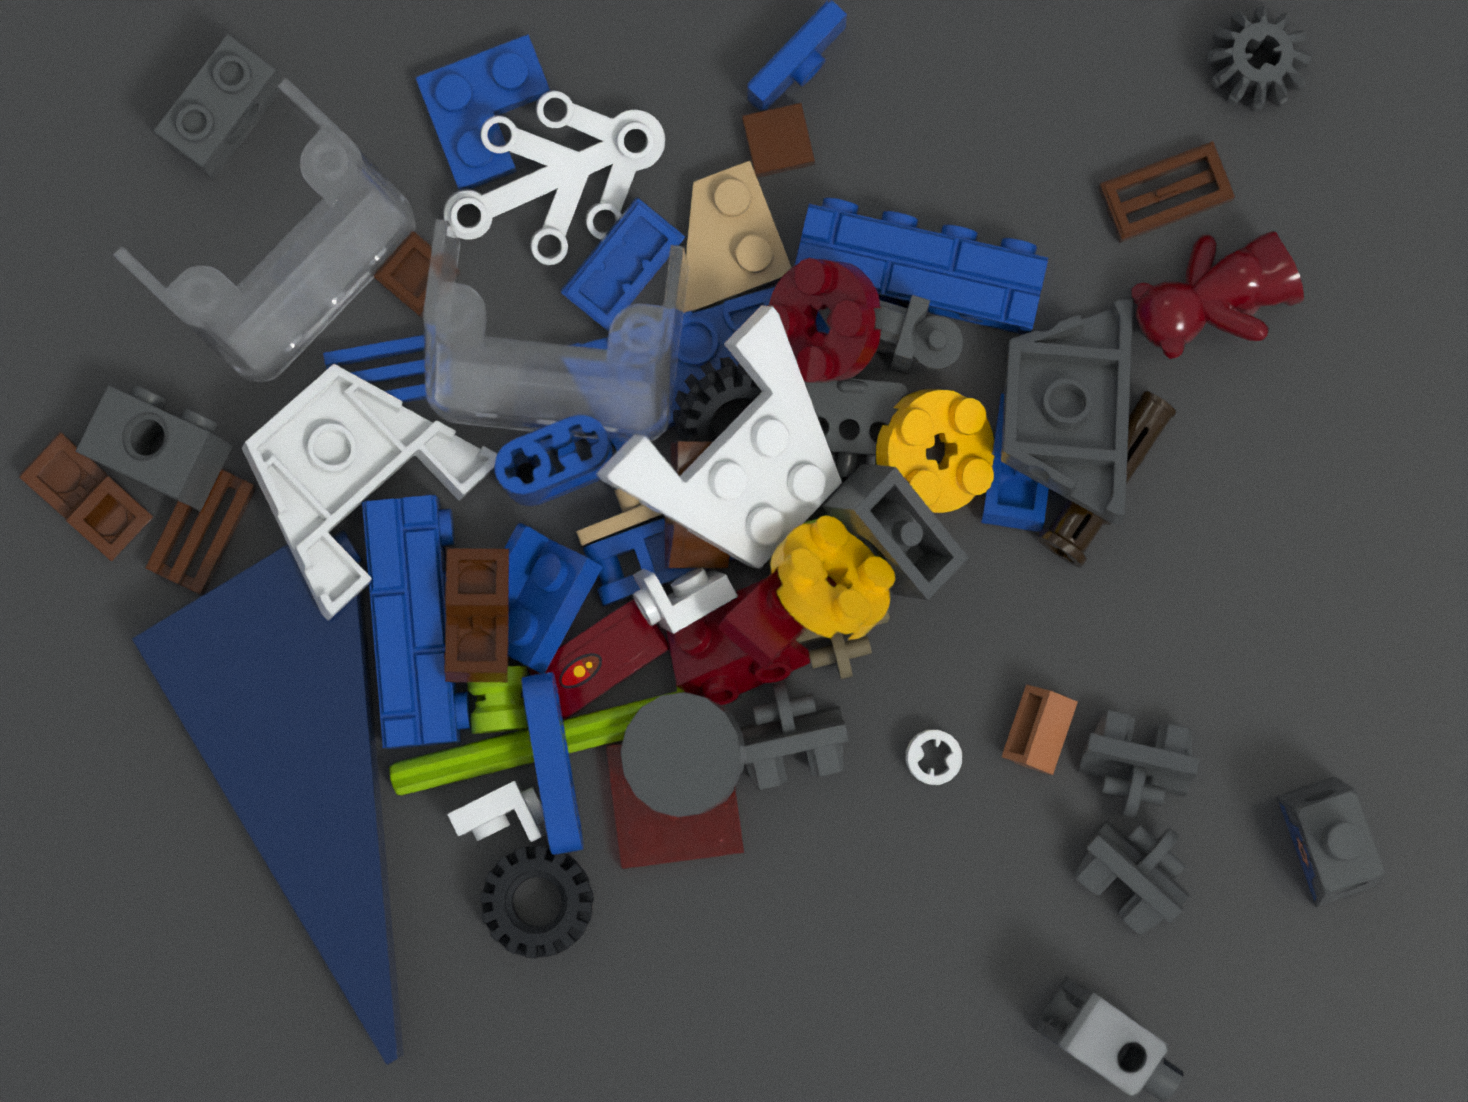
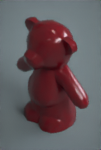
M1270 231L1260 235L1242 249L1225 256L1215 266H1213L1217 251L1215 239L1211 235H1202L1194 243L1186 270L1185 283L1162 282L1154 286L1145 282L1136 284L1131 289L1132 299L1137 305L1136 318L1146 339L1156 347L1161 348L1163 354L1169 359L1178 358L1182 355L1185 344L1194 340L1202 331L1206 322L1231 335L1249 341H1263L1268 336L1269 328L1263 320L1253 316L1261 306H1274L1280 303L1293 306L1302 303L1304 300L1303 285L1298 269L1277 232Z

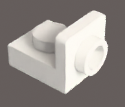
M703 567L692 570L676 579L671 584L674 592L668 596L653 572L642 569L633 574L640 590L633 593V598L643 617L650 626L659 622L662 628L673 634L738 597L725 574L715 570L706 573Z
M513 781L447 814L458 836H463L472 831L477 841L510 826L505 814L513 810L516 811L531 842L545 836L539 825L545 822L542 802L533 786L523 791L518 781Z

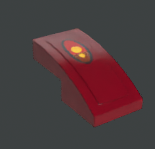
M634 599L560 647L554 655L545 673H554L563 720L570 718L615 685L627 680L670 650L669 643L657 625L650 626ZM531 668L528 670L531 676L541 674Z

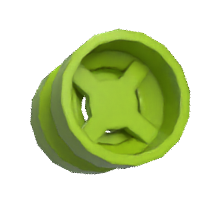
M527 666L508 667V682H467L468 692L473 696H477L475 710L470 714L471 734L529 729L524 698L521 697V692H523L522 677L528 676Z

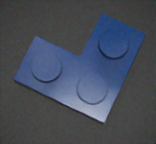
M529 35L522 36L416 77L459 191L473 189L517 172L509 151L494 153L488 150L481 140L480 131L483 123L488 118L537 101L544 93L550 91ZM493 124L487 133L489 142L496 146L505 145L506 142L499 124Z

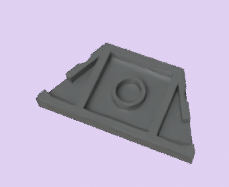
M1133 299L1116 301L1113 303L1112 309L1085 319L1077 315L1060 321L1048 331L1035 330L1009 339L1006 350L1001 462L1111 524L1119 525L1122 524L1125 517Z

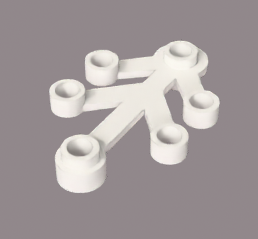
M560 91L544 93L536 104L537 117L544 125L550 128H561L568 125L602 140L579 152L518 129L507 117L498 115L488 118L483 123L480 131L481 140L488 150L494 153L510 151L546 166L483 195L472 189H463L455 192L446 201L443 211L444 221L448 229L455 236L462 239L478 238L490 228L493 217L557 189L543 227L534 233L530 242L532 254L539 262L546 265L557 264L567 254L568 243L565 236L588 175L612 164L600 203L594 204L588 210L585 218L589 232L594 237L602 240L608 231L600 232L594 228L593 218L595 214L600 210H610L615 215L616 223L622 216L621 209L635 172L652 166L657 162L664 150L665 135L659 121L651 114L642 110L632 109L623 111L612 119L573 104L570 98ZM551 98L563 100L566 105V113L562 119L550 121L545 117L543 107L547 100ZM504 123L509 127L511 136L505 145L496 146L489 142L487 133L493 124ZM632 129H640L646 136V144L638 152H630L624 145V137ZM465 204H473L480 210L479 221L470 227L461 225L457 220V212ZM545 235H555L560 240V250L558 253L551 257L541 255L538 251L539 240Z

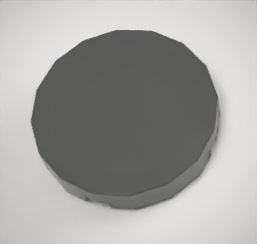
M690 692L659 696L639 709L626 728L621 748V758L624 776L637 798L656 812L675 817H684L708 813L727 801L735 790L734 787L738 783L740 774L743 773L746 752L743 733L728 710L710 698Z

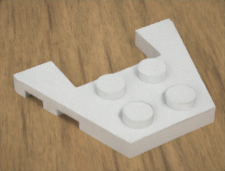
M760 306L724 343L761 389V393L680 476L677 475L646 436L636 434L596 473L602 481L612 487L623 490L638 499L641 504L669 517L686 527L687 531L745 565L758 569L772 557L777 546L789 533L802 525L842 483L779 314L771 306Z
M336 364L329 367L245 441L242 447L320 612L328 621L372 580L329 534L334 527L413 456H416L458 501L495 469L494 465L497 456L495 452L484 446L480 449L456 436V431L437 420L432 423L403 407V401Z

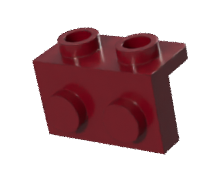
M765 579L736 591L738 597L673 634L667 630L676 686L684 690V692L710 698L720 705H726L736 700L739 694L764 683L781 681L787 678L792 671L811 662L809 650L795 640L764 670L718 629L724 617Z

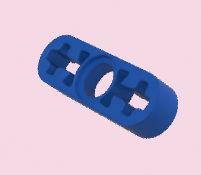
M549 672L522 677L524 704L552 855L584 850L579 809L554 673Z

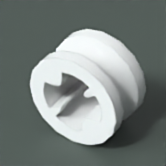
M925 730L916 734L909 741L905 751L906 764L910 773L917 780L929 785H941L950 781L959 772L962 765V751L959 743L950 734L941 730ZM933 739V745L936 747L943 741L950 751L943 758L947 768L937 775H934L933 768L930 767L926 774L918 765V761L924 756L920 746Z

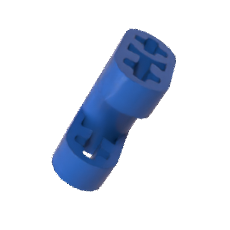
M580 414L570 416L510 441L497 454L494 468L496 478L510 498L520 505L532 507L544 504L599 481L600 478L596 473L614 454L607 431L603 425L591 416ZM581 439L587 440L593 457L581 461L580 456L577 454L575 445ZM558 450V460L564 467V471L556 473V469L547 454L548 451ZM526 462L530 463L534 468L533 477L535 480L528 484L523 483L519 478L521 476L519 466Z

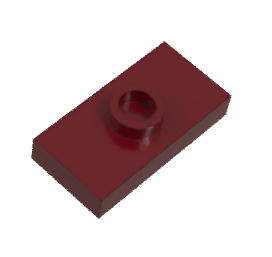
M778 568L726 615L718 627L722 633L764 670L808 629L788 612L777 594V590L783 585L778 574ZM827 576L825 580L835 588L837 586L836 582L830 576Z

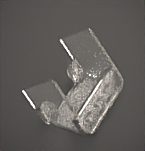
M287 78L277 87L289 106L317 132L302 151L300 168L308 185L322 199L237 287L223 273L213 267L194 266L183 271L165 288L123 247L114 254L131 273L244 379L258 383L267 382L278 377L363 290L408 235L415 231L416 227L414 210L405 196L365 153Z
M436 219L423 320L425 394L429 405L439 417L452 423L534 432L570 416L581 414L591 416L599 421L607 431L609 441L628 442L636 434L646 436L651 442L664 433L671 416L689 274V265L683 246L671 245L663 306L635 304L621 310L611 324L606 350L485 336L487 310L482 298L471 287L455 283L461 242L448 220ZM577 428L570 432L571 436L599 439L596 434L586 436L582 428Z

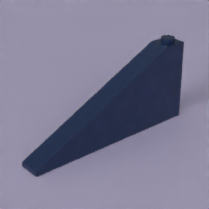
M332 530L329 532L335 541L357 563L363 561L344 530L335 535ZM287 544L135 636L132 640L386 1065L402 1057L404 1052L363 590L328 621L321 614Z

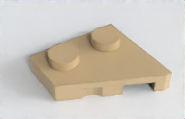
M747 161L694 181L681 300L682 312L692 311L694 313L720 305L724 301L741 297L779 282L783 275L792 267L751 162Z

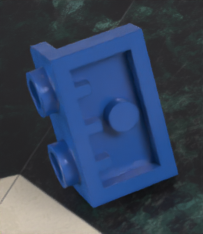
M519 523L504 549H509L508 657L543 674L546 672L603 566L545 537L531 527Z

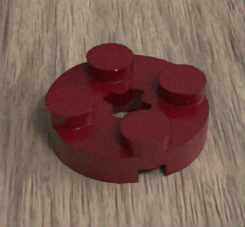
M807 258L788 270L777 283L768 306L774 307L779 314L805 382L827 383L846 380L854 377L867 366L873 358L880 341L881 329H874L876 321L874 308L881 309L876 288L862 270L847 262ZM826 308H829L831 311L826 320L831 327L828 334L818 332L816 327V317L819 310H825Z

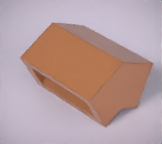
M1026 684L1002 758L1032 770L1053 775L1078 702L1051 690Z

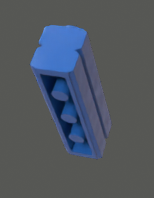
M824 198L822 206L809 204L795 265L807 258L851 263L862 270L872 281L881 301L908 309L912 295L930 300L927 313L1022 335L1032 331L1048 263V257L1036 255V245L1012 238L1001 239L1000 247L976 241L978 235L976 231L955 225H942L941 233L917 228V218L898 212L884 211L881 220L857 215L859 206L841 199Z
M436 495L362 502L368 575L372 578L369 583L383 748L400 749L461 743L460 729L471 728L468 692H457L456 682H445L446 562L444 546L455 545L452 509H441L440 499Z

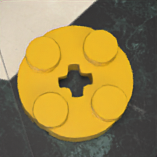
M923 389L908 394L894 406V408H898L897 412L892 416L889 425H882L877 437V465L896 467L932 512L944 513L957 510L968 504L976 495L985 493L991 487L994 479L992 468L994 455H992L994 437L986 417L985 408L980 401L974 398H967L955 391ZM937 434L941 442L945 444V455L940 464L936 460H930L926 457V449L934 446V436Z
M821 516L815 523L802 524L796 527L777 546L772 555L771 574L778 568V574L783 584L777 590L782 604L799 623L818 635L832 638L836 632L852 634L848 640L859 639L866 635L885 616L889 608V589L895 582V573L886 560L875 556L861 540L849 533L843 523L835 517ZM827 576H830L836 582L837 586L835 588L825 580Z

